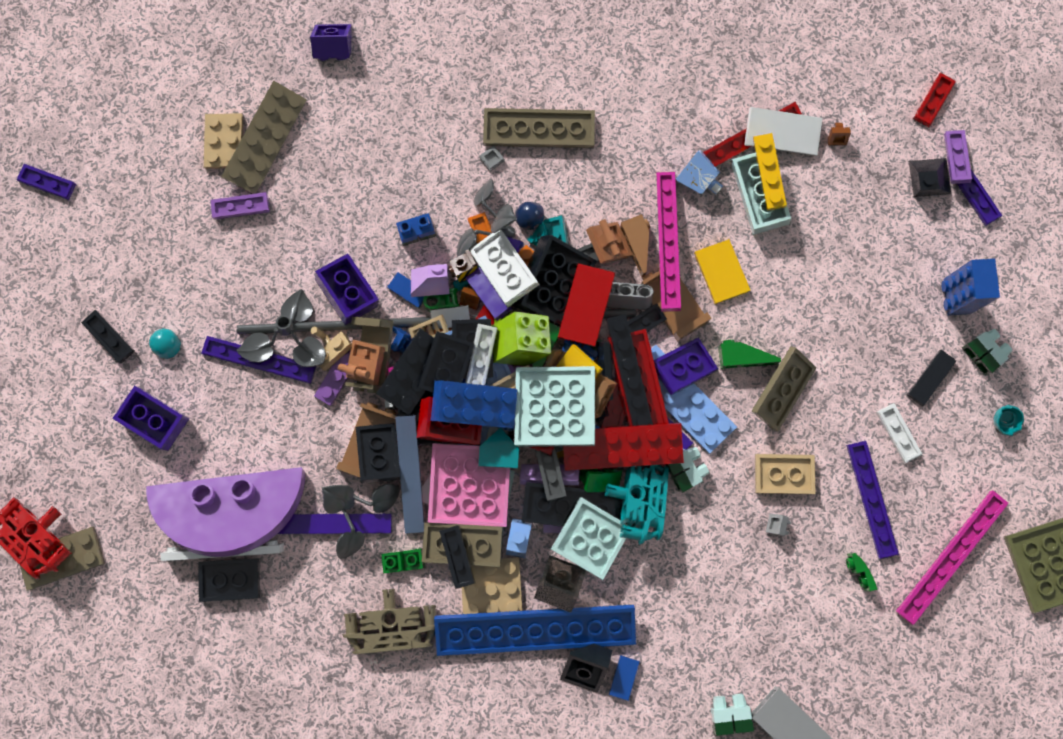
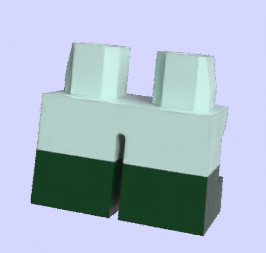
M996 329L978 335L962 347L972 361L976 360L974 363L985 376L993 373L1009 359L1008 355L1013 350L1007 343L1002 344L1000 347L996 344L995 341L1000 337Z
M697 447L688 450L683 449L684 463L665 464L669 467V473L679 492L683 493L703 481L702 478L710 473L705 463L697 467L695 466L693 461L701 457Z
M743 694L732 695L733 706H726L725 696L713 697V708H711L713 734L719 736L734 734V732H754L750 706L746 704Z

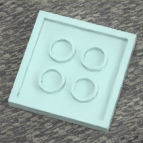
M580 497L551 550L603 580L626 538L620 537L622 525L619 519Z

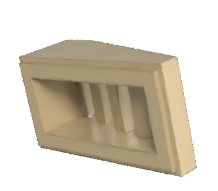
M437 316L409 328L411 338L414 337L419 328L426 332V326L430 335L435 337L430 324H433L435 330L440 332L437 321L441 323L442 333L449 332L444 316Z

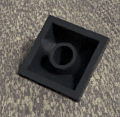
M946 158L909 161L914 197L951 194Z
M593 643L571 651L560 680L598 693L609 668L613 650Z

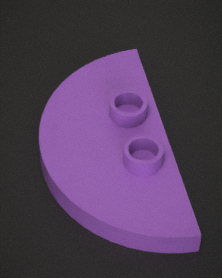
M302 467L146 486V496L151 515L156 524L177 545L190 552L204 556H233L261 546L285 527L301 501L305 485V471Z

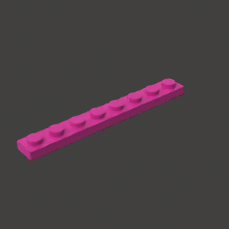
M656 172L661 312L681 311L675 172Z
M989 491L895 612L911 625H914L1009 503L995 491Z

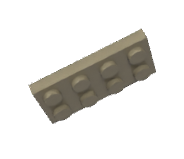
M790 346L753 407L752 412L772 430L778 432L817 367L796 347Z
M424 522L422 562L448 564L439 531L460 525L470 564L475 566L501 567L503 527Z
M89 527L58 538L68 551L71 552L57 567L59 571L41 574L40 579L37 580L20 565L26 590L29 591L104 565L105 562L95 527ZM40 563L36 569H40L44 564Z

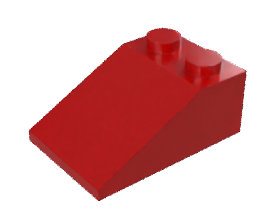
M433 397L421 399L416 438L480 445L481 425L431 421Z

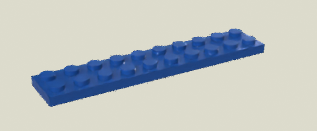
M634 605L434 616L437 656L582 648L593 643L602 647L636 645Z

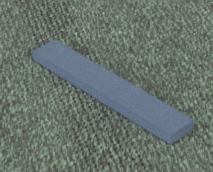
M416 415L398 416L395 419L405 534L424 532V511L418 438H416Z

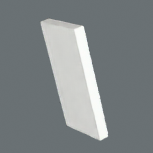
M750 107L744 145L754 147V136L772 133L776 150L816 156L818 154L822 118Z
M502 230L490 234L471 248V254L507 307L540 285Z

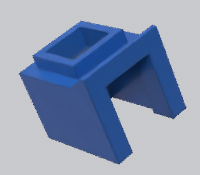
M393 326V332L397 335L394 341L391 342V349L395 352L403 353L412 340L411 335L403 329Z

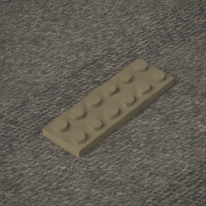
M273 80L221 178L250 194H256L307 99Z
M484 108L483 146L594 148L595 110Z

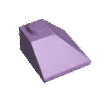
M435 264L412 269L411 297L449 294V266L447 264Z

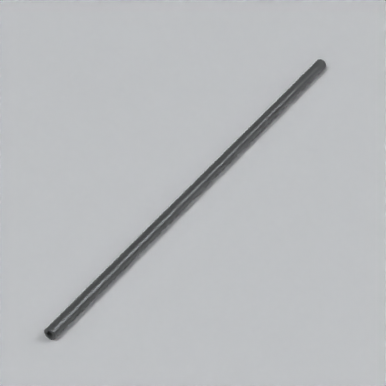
M606 309L603 319L626 314L627 318H634L636 310ZM508 313V314L504 315V316L501 318V320H502L503 318L507 317L508 315L512 314V313ZM470 315V319H476L477 315ZM431 317L390 318L385 320H393V326L401 328L414 327L430 320ZM342 321L293 323L294 332L311 331L312 327H317L321 331L362 329L360 325H352L351 323L344 325ZM276 323L237 325V334L274 333V329L277 326Z

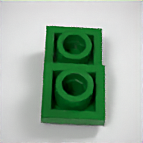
M603 468V471H587L584 490L586 492H604L607 484L620 486L622 469Z
M423 549L381 554L383 574L426 568L425 562H422Z
M848 553V558H846L847 568L852 573H860L861 576L858 579L861 588H864L865 591L878 590L865 562L856 553Z

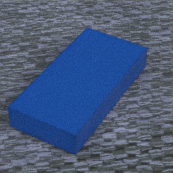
M397 272L387 288L419 309L423 304L424 296L411 297V280Z
M620 655L609 695L629 701L640 661Z

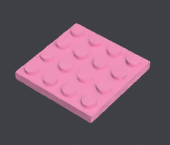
M433 443L428 522L507 527L510 468L478 466L480 446Z

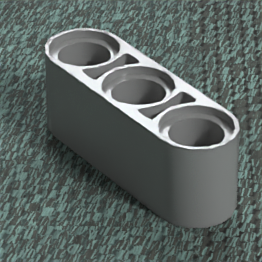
M613 282L607 307L647 310L652 305L653 288L645 284Z

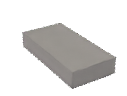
M469 305L430 310L431 319L443 315L448 328L452 327V320H470ZM437 321L439 329H443L440 321Z

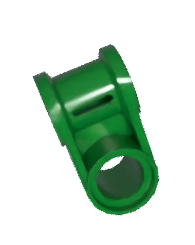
M449 288V294L424 296L423 303L425 309L430 312V310L461 306L458 304L457 299L458 289ZM430 299H435L437 304L429 306L427 302Z

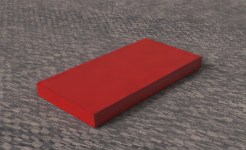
M583 264L577 265L558 338L596 347L615 272Z

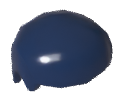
M523 202L515 212L516 223L521 229L534 230V226L543 222V207L536 202Z

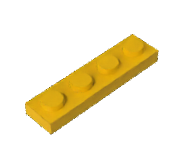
M773 134L754 136L753 143L767 211L785 208L787 203Z

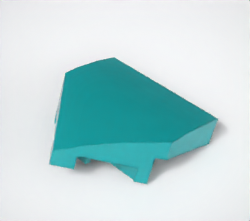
M564 216L545 219L527 240L537 246L541 236L553 235L568 244Z
M499 428L480 445L478 466L518 468L519 447L514 445L512 439L502 428Z

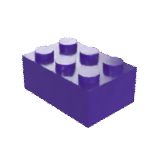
M348 253L315 271L316 283L344 325L351 323L352 317H361L378 307V297Z
M134 385L112 419L158 448L169 451L190 418Z

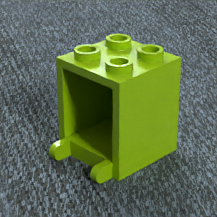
M513 312L502 320L500 318L497 321L494 318V324L491 327H496L497 333L493 347V363L526 366L551 354L549 316Z

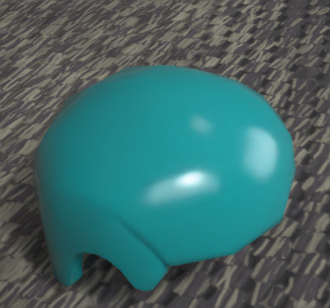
M162 328L156 330L149 339V346L152 352L159 358H172L180 350L181 341L170 329Z
M1003 406L996 411L993 417L994 426L1002 434L1013 436L1014 433L1022 430L1024 414L1016 406Z

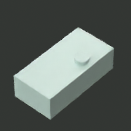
M756 153L732 159V169L752 234L789 225L791 216L787 206L767 211Z

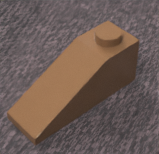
M641 214L621 222L620 228L642 278L647 272L650 224Z

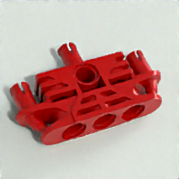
M13 497L0 510V525H2L0 529V545L28 574L37 580L40 579L41 574L59 571L57 567L71 552L68 551L48 527L62 513L52 506L38 519L17 498ZM40 563L44 564L40 569H36Z

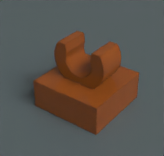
M835 123V127H831L828 136V145H847L851 135L850 127H843V123Z
M471 285L463 287L459 304L463 306L469 305V308L477 310L480 304V297L475 290L471 289Z

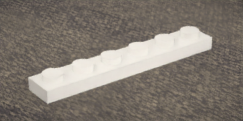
M269 540L266 544H262L253 550L233 556L281 553L284 551V543H278V540ZM168 547L167 551L160 553L161 561L214 558L195 554L188 550H180L179 547Z

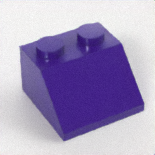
M315 25L310 36L313 59L325 61L329 58H336L337 60L350 58L352 25Z

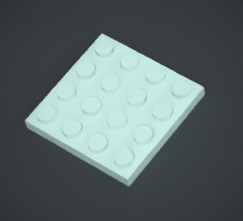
M595 366L516 367V389L518 390L514 445L595 446Z

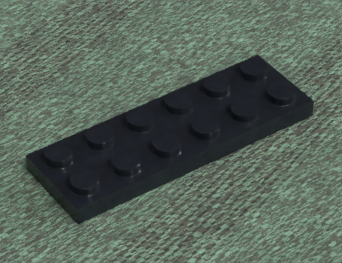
M525 483L521 522L564 527L580 497L621 520L623 499L605 496V491L586 492L580 488L565 487L566 498L547 502L543 484Z

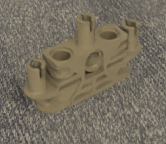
M388 589L382 590L384 610L359 613V616H362L360 632L357 629V613L344 614L346 634H342V636L347 638L350 645L355 649L352 652L353 654L433 646L431 640L435 635L434 616H436V605H430V611L429 605L423 606L425 626H422V621H420L421 613H419L421 607L396 608L395 589H389V593ZM388 613L395 615L396 620L393 624H389L386 621ZM398 625V631L385 632V627L392 628ZM418 625V629H403V627ZM379 629V633L366 634L367 630ZM427 631V637L425 642L421 641V632ZM356 638L363 639L364 648H360Z

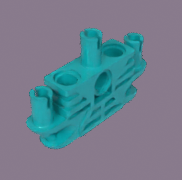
M661 465L637 466L636 469L635 466H629L625 474L624 487L607 484L605 496L623 499L620 520L622 525L620 530L622 532L620 533L621 538L637 540L639 545L652 538L656 540L661 539L664 530L669 467L667 465L664 467ZM655 469L658 470L661 474H656ZM631 493L635 494L637 496V499L634 498L631 495ZM649 527L653 528V532H648Z

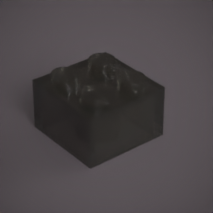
M549 555L534 599L571 613L577 601L586 570Z

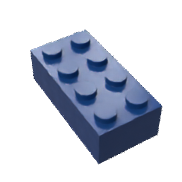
M995 258L970 260L943 279L941 288L945 292L944 309L947 310L948 316L972 314L1000 298Z
M435 381L431 421L514 429L518 389Z

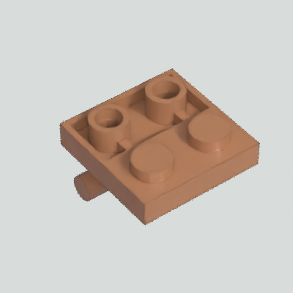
M603 219L599 222L600 225L591 226L586 230L601 264L627 259L632 256L618 222L607 223L606 219Z
M353 340L348 365L340 363L338 370L345 372L347 378L371 385H378L385 347Z

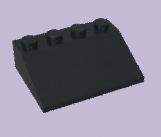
M553 235L541 236L528 264V269L540 285L512 305L529 314L549 316L550 323L561 327L577 265L583 264L594 267L597 261Z

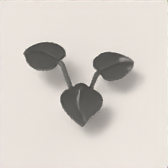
M490 178L476 193L474 205L479 207L482 204L496 218L491 225V232L497 233L502 230L506 237L512 238L515 228L510 226V224L517 220L512 206L506 204L496 214L486 203L494 189V182ZM472 228L468 229L458 242L457 257L466 253V250H471L475 244L477 234L489 236L492 233L481 230L474 231Z
M302 289L292 294L283 303L280 310L281 316L275 322L277 328L274 329L271 342L266 334L254 333L248 336L237 349V353L250 362H265L272 357L273 349L271 346L274 345L277 334L280 333L283 336L291 335L299 345L294 348L292 353L294 361L299 366L313 367L322 365L326 356L324 347L318 339L309 336L301 343L293 331L294 321L305 322L313 313L312 304Z
M348 485L322 487L324 510L329 514L342 511L351 529V532L343 533L337 541L336 554L339 559L353 555L364 544V534L360 531L355 532V528L346 511L354 506V500L368 506H373L375 513H382L389 510L396 502L400 492L399 485H381L373 492L372 502L357 497L353 489Z

